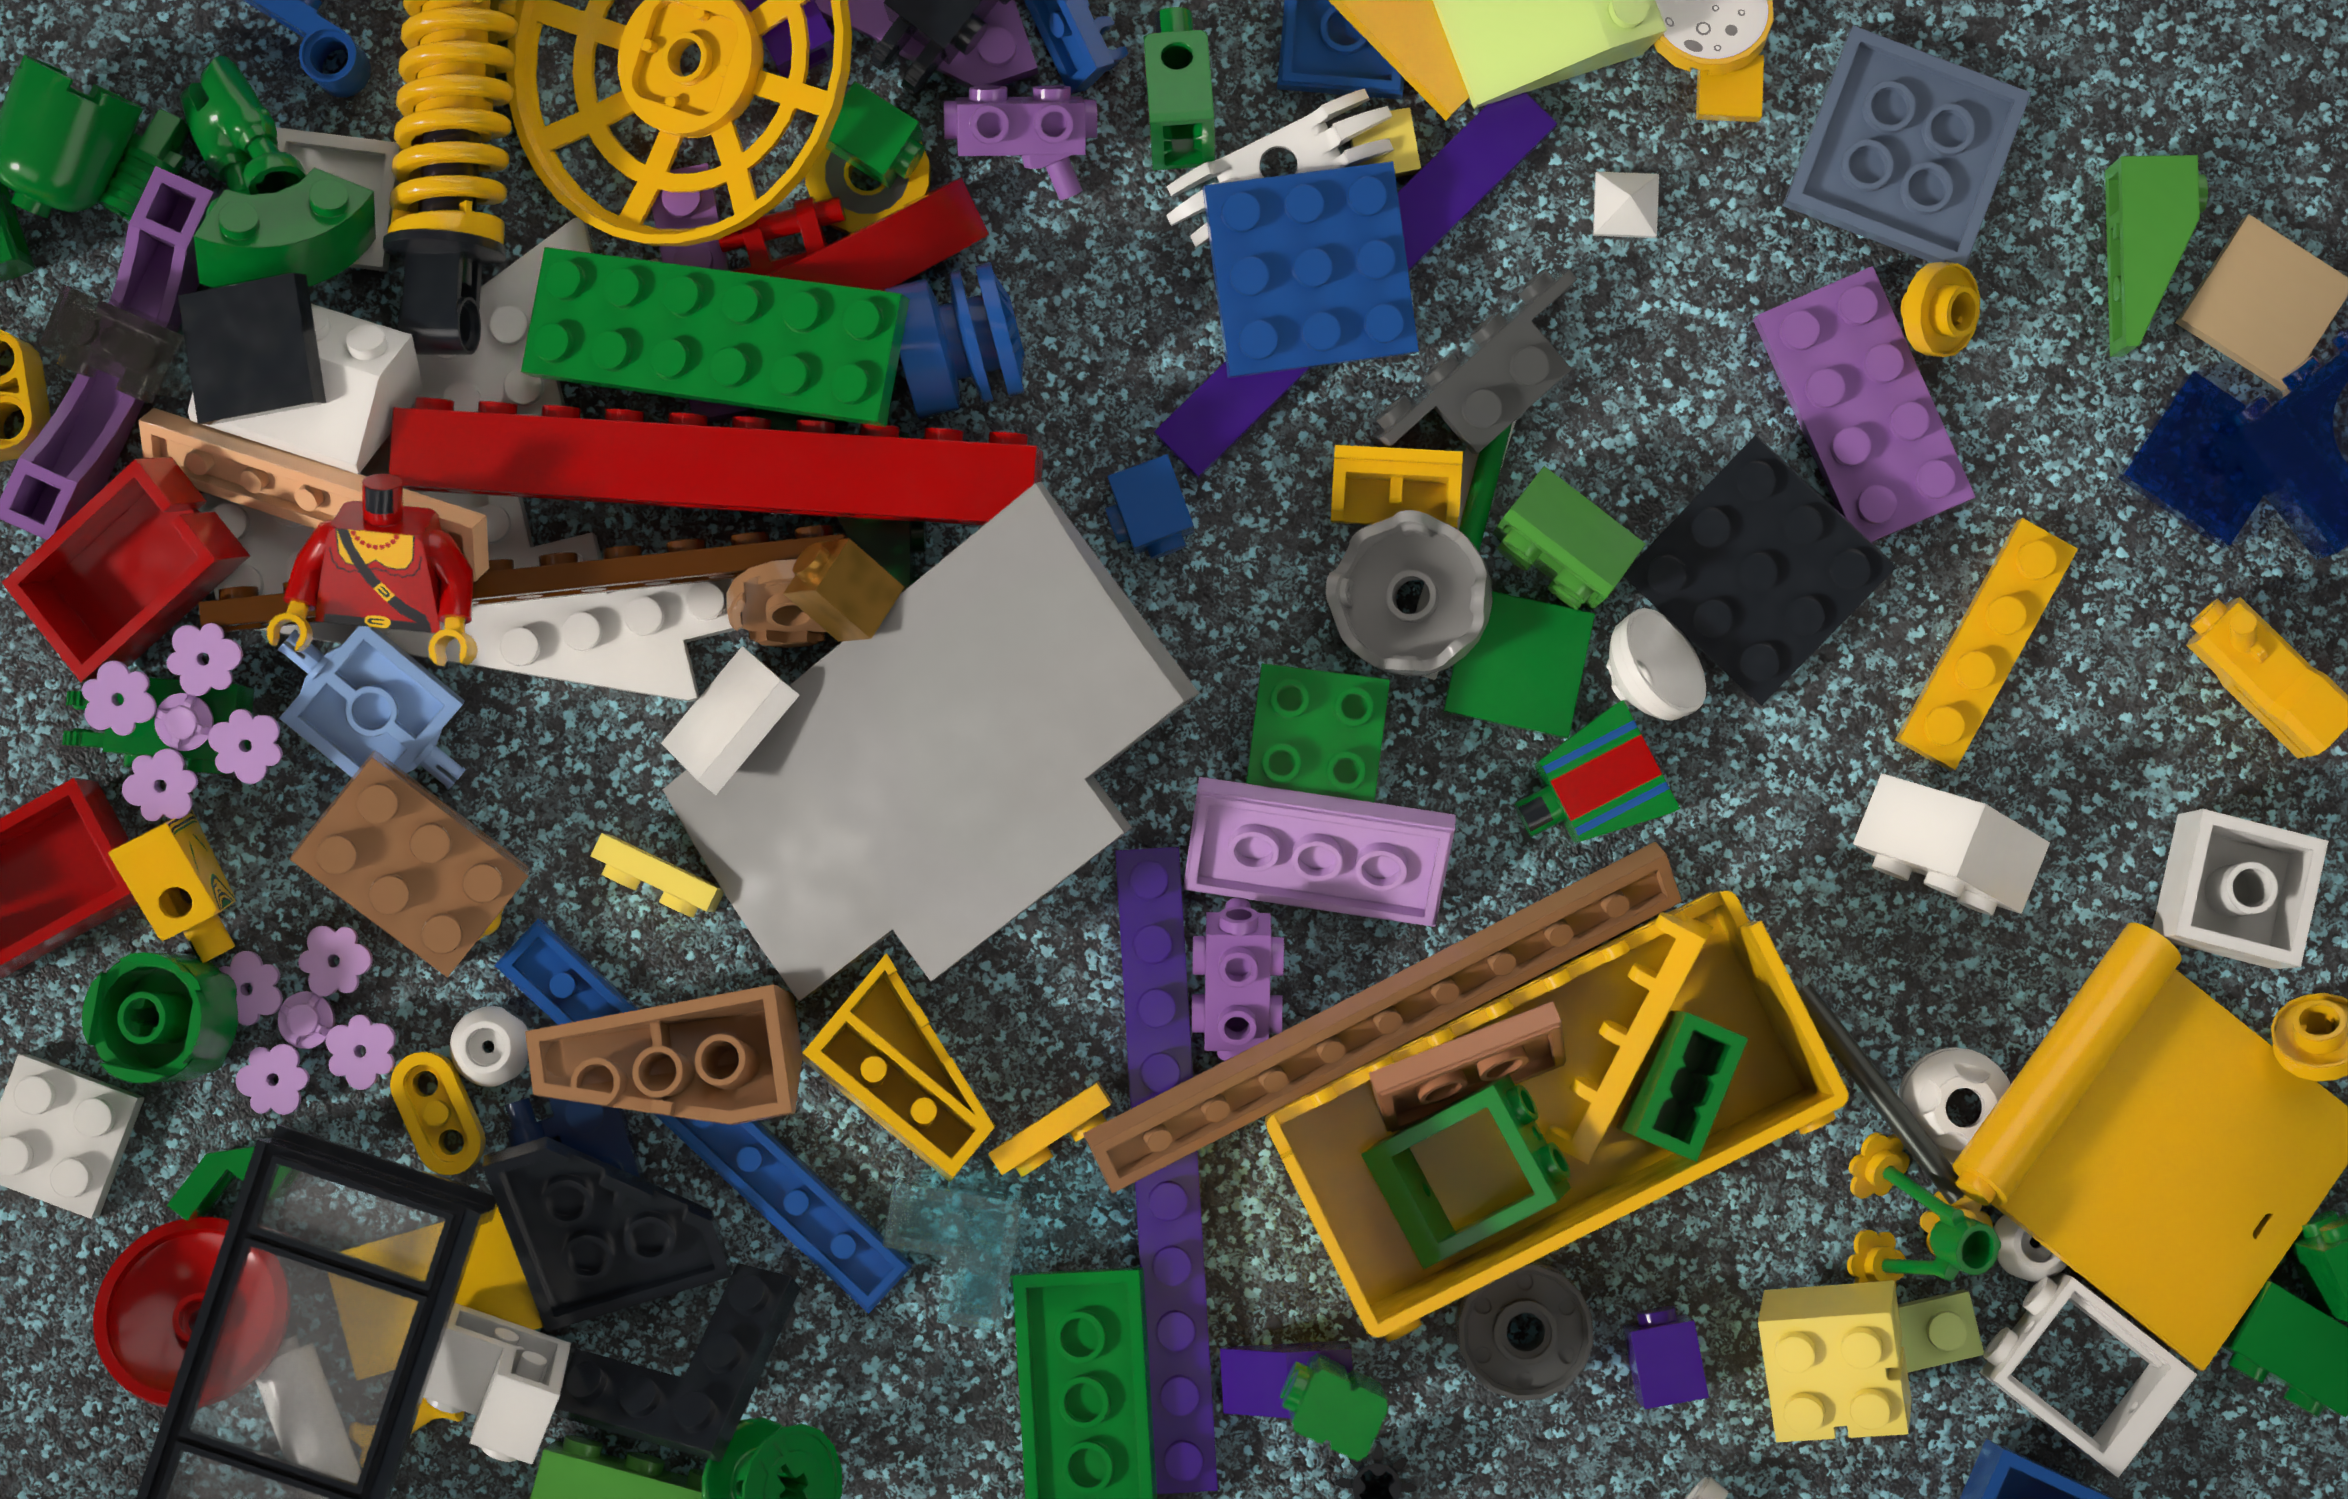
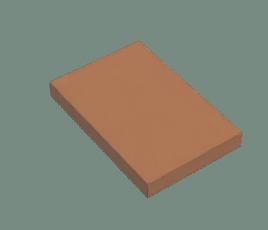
M1552 1001L1369 1072L1379 1113L1387 1132L1391 1131L1392 1133L1405 1128L1508 1073L1514 1084H1518L1564 1066L1566 1056L1562 1021Z

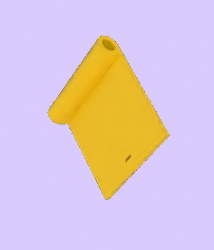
M2134 922L2126 925L1954 1161L1952 1167L1959 1176L1955 1183L1966 1196L1984 1206H1988L1991 1203L2196 1369L2205 1371L2303 1230L2302 1226L2308 1223L2347 1167L2348 1106L2317 1081L2299 1078L2285 1070L2274 1056L2272 1045L2176 970L2182 961L2181 954L2167 938L2145 925Z

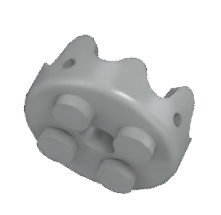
M1414 510L1399 511L1386 520L1357 531L1350 539L1349 546L1340 564L1334 571L1330 572L1326 581V599L1339 634L1345 644L1368 664L1387 673L1406 677L1430 675L1447 669L1464 658L1480 640L1488 624L1493 602L1492 581L1486 563L1474 544L1456 528L1426 513ZM1411 580L1425 582L1430 592L1426 607L1415 614L1401 612L1396 603V596L1400 587Z

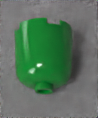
M24 55L20 66L16 67L0 110V182L15 191L11 200L12 204L44 218H48L52 208L67 212L87 210L97 204L101 195L105 193L111 177L114 176L115 169L119 161H121L124 151L140 122L139 117L143 108L96 84H93L89 95L71 87L73 79L65 76L66 71Z

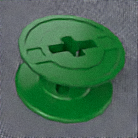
M763 1417L740 1420L721 1463L707 1459L702 1476V1499H841L842 1466L835 1446L821 1430L802 1423L782 1426L780 1423Z

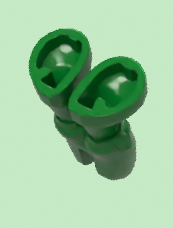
M227 56L215 57L201 72V83H191L179 96L187 125L210 175L218 181L226 183L228 190L248 195L276 193L299 183L306 176V172L298 159L286 152H280L277 148V130L271 114L263 107L254 89L240 69ZM219 197L211 201V203L207 207L205 218L207 217V215L209 214V212L211 211Z

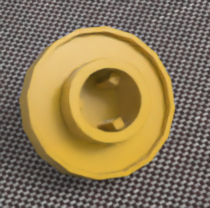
M1935 262L1928 263L1915 274L1908 286L1907 292L1902 298L1900 310L1906 337L1916 351L1927 356H1955L1969 343L1975 333L1980 316V294L1977 282L1968 268L1958 263Z
M2328 993L2306 994L2287 1002L2276 1013L2271 1025L2274 1056L2281 1066L2299 1078L2317 1082L2338 1080L2347 1076L2348 999Z

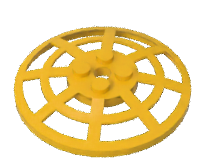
M518 0L516 2L513 18L518 23V31L513 38L508 39V49L516 56V63L511 71L506 72L507 83L514 90L513 98L509 104L520 144L536 175L559 203L583 222L614 237L651 246H690L721 239L753 224L779 205L806 177L826 146L842 109L850 74L852 27L848 0H831L835 33L833 67L827 91L806 84L809 70L810 41L807 18L803 6L810 0H767L752 12H749L748 8L740 0H644L632 14L627 25L606 19L608 11L615 0H589L585 11L553 0ZM786 19L789 22L792 42L789 79L763 71L764 49L762 36ZM543 24L577 35L574 46L572 75L575 100L579 112L545 126L540 110L537 85L538 44ZM598 43L619 50L618 76L622 89L600 102L598 101L595 83V56ZM697 44L701 52L699 66L692 74L684 76L680 68L681 56L687 47ZM755 95L780 103L777 113L766 130L744 151L734 121L743 114ZM797 109L818 115L809 139L791 167L764 195L757 199L750 170L759 164L779 143L791 124ZM635 113L645 123L660 130L646 164L640 162L625 150L612 134L609 126ZM712 135L721 166L698 173H670L684 138H700ZM590 136L593 144L612 166L626 177L636 181L637 183L620 215L605 209L586 194L564 168L555 150ZM727 183L734 211L733 216L717 223L694 228H656L643 225L661 190L672 193H695L717 188Z

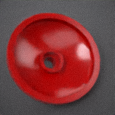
M197 1217L196 1219L186 1221L183 1218L160 1225L128 1246L116 1259L103 1279L98 1291L93 1314V1331L97 1351L111 1376L129 1393L145 1402L167 1408L229 1220L215 1217ZM251 1248L198 1408L223 1401L246 1388L269 1366L281 1347L290 1320L291 1293L286 1272L275 1254Z

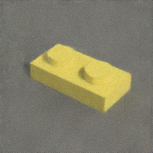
M601 833L591 854V857L606 864L601 875L635 891L641 881L664 891L659 900L661 904L694 918L698 908L706 912H715L724 895L720 886L613 835Z

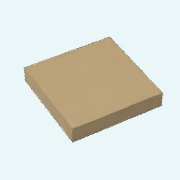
M2248 214L2242 218L2175 323L2280 391L2289 388L2348 296V277Z

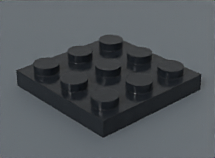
M1755 434L1631 564L1623 577L1762 706L1897 568V565Z

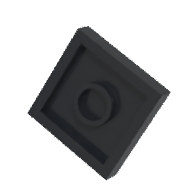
M289 273L178 295L198 424L213 425L326 404L306 274Z

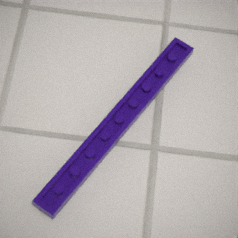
M1179 847L1115 850L1131 1109L1193 1077ZM1195 1151L1135 1182L1140 1267H1144L1157 1494L1218 1491L1198 1151Z

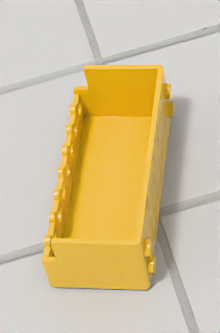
M1730 891L1706 893L1667 913L1686 922L1688 917L1696 918L1713 927L1670 1010L1688 1012L1748 1038L1697 1162L1616 1128L1642 1067L1641 1064L1589 1165L1561 1151L1570 1169V1177L1567 1180L1571 1189L1558 1202L1423 1269L1361 1155L1378 1141L1397 1132H1387L1379 1113L1369 1072L1552 1001L1562 1021L1566 1063H1564V1066L1515 1084V1086L1519 1084L1524 1086L1531 1095L1538 1111V1119L1535 1122L1543 1137L1550 1125L1560 1127L1574 1135L1591 1102L1579 1097L1570 1090L1575 1076L1585 1077L1600 1085L1620 1046L1602 1037L1598 1032L1604 1020H1611L1630 1029L1649 992L1647 988L1635 983L1628 977L1629 971L1633 964L1637 963L1659 973L1676 938L1655 927L1656 919L1405 1043L1266 1115L1265 1126L1366 1331L1371 1336H1384L1387 1342L1398 1339L1422 1325L1421 1317L1797 1129L1801 1135L1806 1134L1836 1119L1834 1111L1846 1104L1848 1091L1762 921H1749L1734 893ZM1488 1107L1409 1147L1455 1231L1533 1192Z

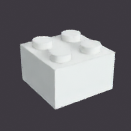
M2206 809L2178 814L2152 929L2167 938L2172 944L2270 969L2301 967L2328 841Z

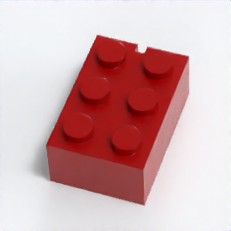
M172 457L134 459L1 583L82 683L90 679H97L99 668L108 661H120L129 667L250 557V554L215 511L201 513L198 510L207 501Z
M72 778L0 818V979L137 904V901L108 854L109 851L129 841V838L98 781Z

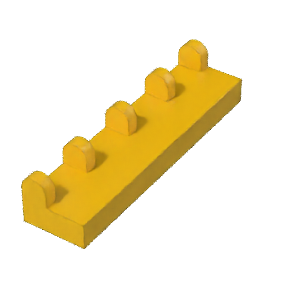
M1659 913L1654 923L1655 927L1676 938L1659 973L1637 963H1634L1629 971L1628 977L1635 983L1647 988L1649 992L1630 1029L1611 1020H1604L1598 1032L1602 1037L1620 1046L1600 1085L1585 1077L1575 1076L1570 1090L1579 1097L1591 1102L1575 1134L1573 1135L1560 1127L1550 1125L1544 1136L1547 1143L1553 1142L1561 1151L1589 1165L1713 928L1696 918L1688 917L1686 922L1670 914Z

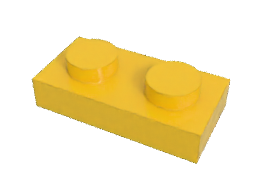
M1097 1081L992 1149L988 1155L1001 1175L1015 1167L1019 1175L1023 1177L1054 1157L1047 1147L1069 1132L1074 1141L1077 1142L1084 1138L1083 1133L1106 1122L1107 1119L1101 1111L1110 1106L1112 1101L1100 1082Z

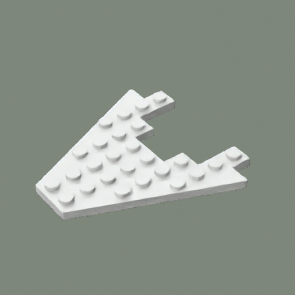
M579 218L570 220L481 286L479 308L481 336L477 350L472 355H416L423 385V391L419 397L455 401L454 411L478 412L479 401L518 405L517 415L541 416L542 405L565 406L560 381L531 377L521 372L544 247L594 253L587 223ZM656 258V259L649 260V261L659 262V260H658L657 258ZM415 402L410 408H415ZM392 432L359 474L364 476L389 474ZM413 491L487 515L489 560L512 559L514 560V569L539 566V556L551 553L575 552L578 554V562L602 559L597 536L593 533L534 547L522 497ZM203 493L202 496L207 502L198 510L201 513L215 511L250 554V557L214 589L216 600H219V589L238 586L258 587L259 596L283 593L282 583L289 581L296 556L315 529ZM733 579L472 606V621L465 624V633L472 636L475 640L478 651L476 658L469 665L689 702L696 701L700 696L687 642L735 631L729 623L726 594ZM326 622L310 624L313 631V640L343 644L358 627L357 625ZM298 625L283 626L280 634L290 636L295 629L300 634V629ZM264 628V629H254V630H258V631L267 632V628ZM377 628L410 656L431 659L428 647L431 638L436 633ZM457 639L451 640L446 646V662L461 664L459 659L461 647Z

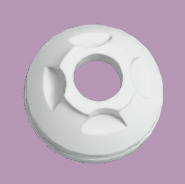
M1637 609L1615 626L1611 636L1609 659L1606 667L1611 675V687L1620 701L1624 700L1627 706L1633 705L1650 716L1669 721L1688 716L1703 705L1706 697V682L1700 660L1684 633L1665 615L1652 609Z
M1953 1047L1938 1049L1916 1061L1904 1075L1897 1095L1948 1161L1953 1164L2011 1084L2001 1068L1987 1056L1970 1049ZM1960 1088L1973 1090L1979 1096L1982 1104L1980 1117L1974 1124L1968 1127L1956 1126L1949 1120L1946 1114L1948 1097L1952 1092Z

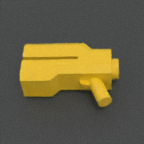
M2241 597L2230 600L2225 605L2219 599H2216L2204 608L2191 622L2190 627L2197 633L2188 641L2186 646L2217 675L2222 686L2297 759L2319 755L2348 728V695L2328 675L2312 667Z

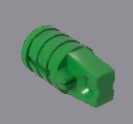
M158 109L143 136L135 133L124 151L122 161H119L115 169L116 172L111 177L107 185L108 187L99 198L98 203L114 214L130 221L155 166L179 176L186 161V158L179 153L190 131L187 123L180 117L163 109Z

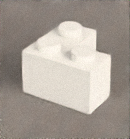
M1883 773L1879 777L1853 842V845L1875 857L1872 864L1874 869L1905 881L1909 880L1912 871L1926 875L1923 882L1925 885L1945 894L1958 897L1957 903L1993 916L1997 906L2022 914L2050 844L2047 840L1987 804Z
M455 1303L423 1398H426L427 1402L434 1408L447 1413H460L464 1411L476 1415L469 1443L481 1447L488 1456L504 1462L520 1460L533 1464L560 1397L571 1343Z

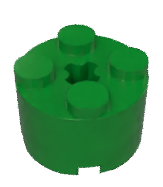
M133 953L118 959L120 960L107 972H101L91 983L82 1010L83 1034L87 1044L94 1045L96 1052L104 1062L99 1064L112 1076L131 1083L188 1081L199 1078L207 1073H212L224 1064L237 1031V987L234 980L228 974L221 972L211 962L201 963L195 955L184 953Z

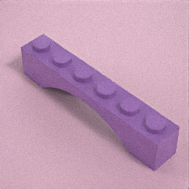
M155 166L128 224L125 248L116 284L91 349L59 407L37 438L19 457L0 498L1 520L48 540L105 487L182 322L178 295L196 292L200 284L194 234L204 221L207 207L211 201L219 197L215 192Z

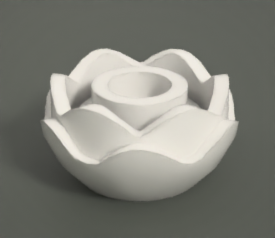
M481 1007L466 1014L456 1024L450 1039V1057L456 1070L470 1082L484 1087L499 1086L517 1077L526 1067L528 1050L525 1031H528V1029L520 1019L502 1007ZM488 1040L494 1044V1050L491 1053H487L483 1048L484 1043Z
M2006 1215L1996 1222L1994 1230L2001 1241V1249L1997 1258L2001 1267L2009 1274L2027 1281L2038 1282L2046 1276L2050 1279L2067 1266V1264L2042 1244L2033 1248L2030 1245L2032 1236Z

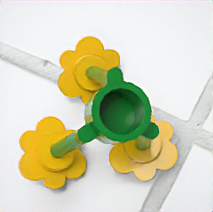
M1875 1132L1869 1135L1862 1144L1861 1154L1853 1157L1849 1163L1848 1169L1853 1175L1850 1191L1856 1197L1864 1199L1873 1193L1878 1196H1884L1895 1185L1927 1207L1929 1210L1920 1217V1226L1928 1233L1926 1246L1928 1251L1936 1256L1935 1260L1906 1259L1900 1250L1895 1249L1896 1240L1892 1233L1883 1231L1877 1234L1873 1230H1861L1854 1239L1853 1248L1855 1254H1852L1847 1260V1270L1851 1276L1855 1277L1854 1283L1895 1281L1896 1288V1281L1900 1280L1904 1274L1936 1275L1947 1281H1952L1959 1271L1969 1275H1980L1988 1271L1998 1257L2001 1241L1993 1229L1990 1216L1980 1210L1982 1205L1966 1195L1952 1205L1947 1202L1939 1190L1933 1195L1904 1175L1910 1160L1909 1156L1902 1151L1904 1145L1895 1134L1886 1137L1880 1132Z

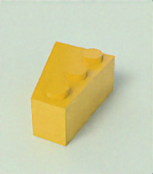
M886 953L802 1052V1060L947 1181L951 1182L991 1134L995 1126L954 1060L948 1055L930 1026L929 1020L915 1002Z

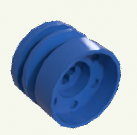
M991 262L975 266L982 294L969 298L967 297L960 270L950 272V303L939 305L926 279L885 289L886 292L901 293L910 299L900 349V358L919 420L960 410L959 380L971 377L983 402L994 401L988 372L1002 370L1009 397L1025 393L1022 384L1025 354L1010 296L994 274Z

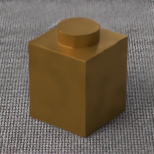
M848 538L817 542L807 547L794 563L793 573L796 575L783 594L840 642L872 639L905 587Z

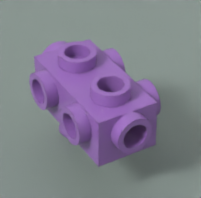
M1041 85L1033 87V97H1007V87L973 86L969 87V97H956V101H944V140L957 139L958 156L1022 155L1024 168L1041 169L1046 167L1059 200L1070 198L1082 191L1069 156L1086 155V138H1097L1096 99L1083 100L1082 96H1071L1070 86Z
M1244 898L1230 899L1227 901L1225 909L1221 912H1206V936H1193L1192 975H1205V994H1192V1032L1204 1033V1051H1217V1056L1224 1061L1269 1039V1034H1279L1282 1032L1283 999L1282 995H1270V976H1283L1284 937H1271V913H1257V911L1251 909L1250 902Z

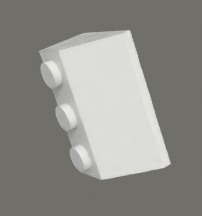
M311 304L326 404L206 426L359 474L392 432L393 407L410 408L415 402V398H418L423 391L413 337L411 334ZM192 392L188 414L190 421L197 423Z

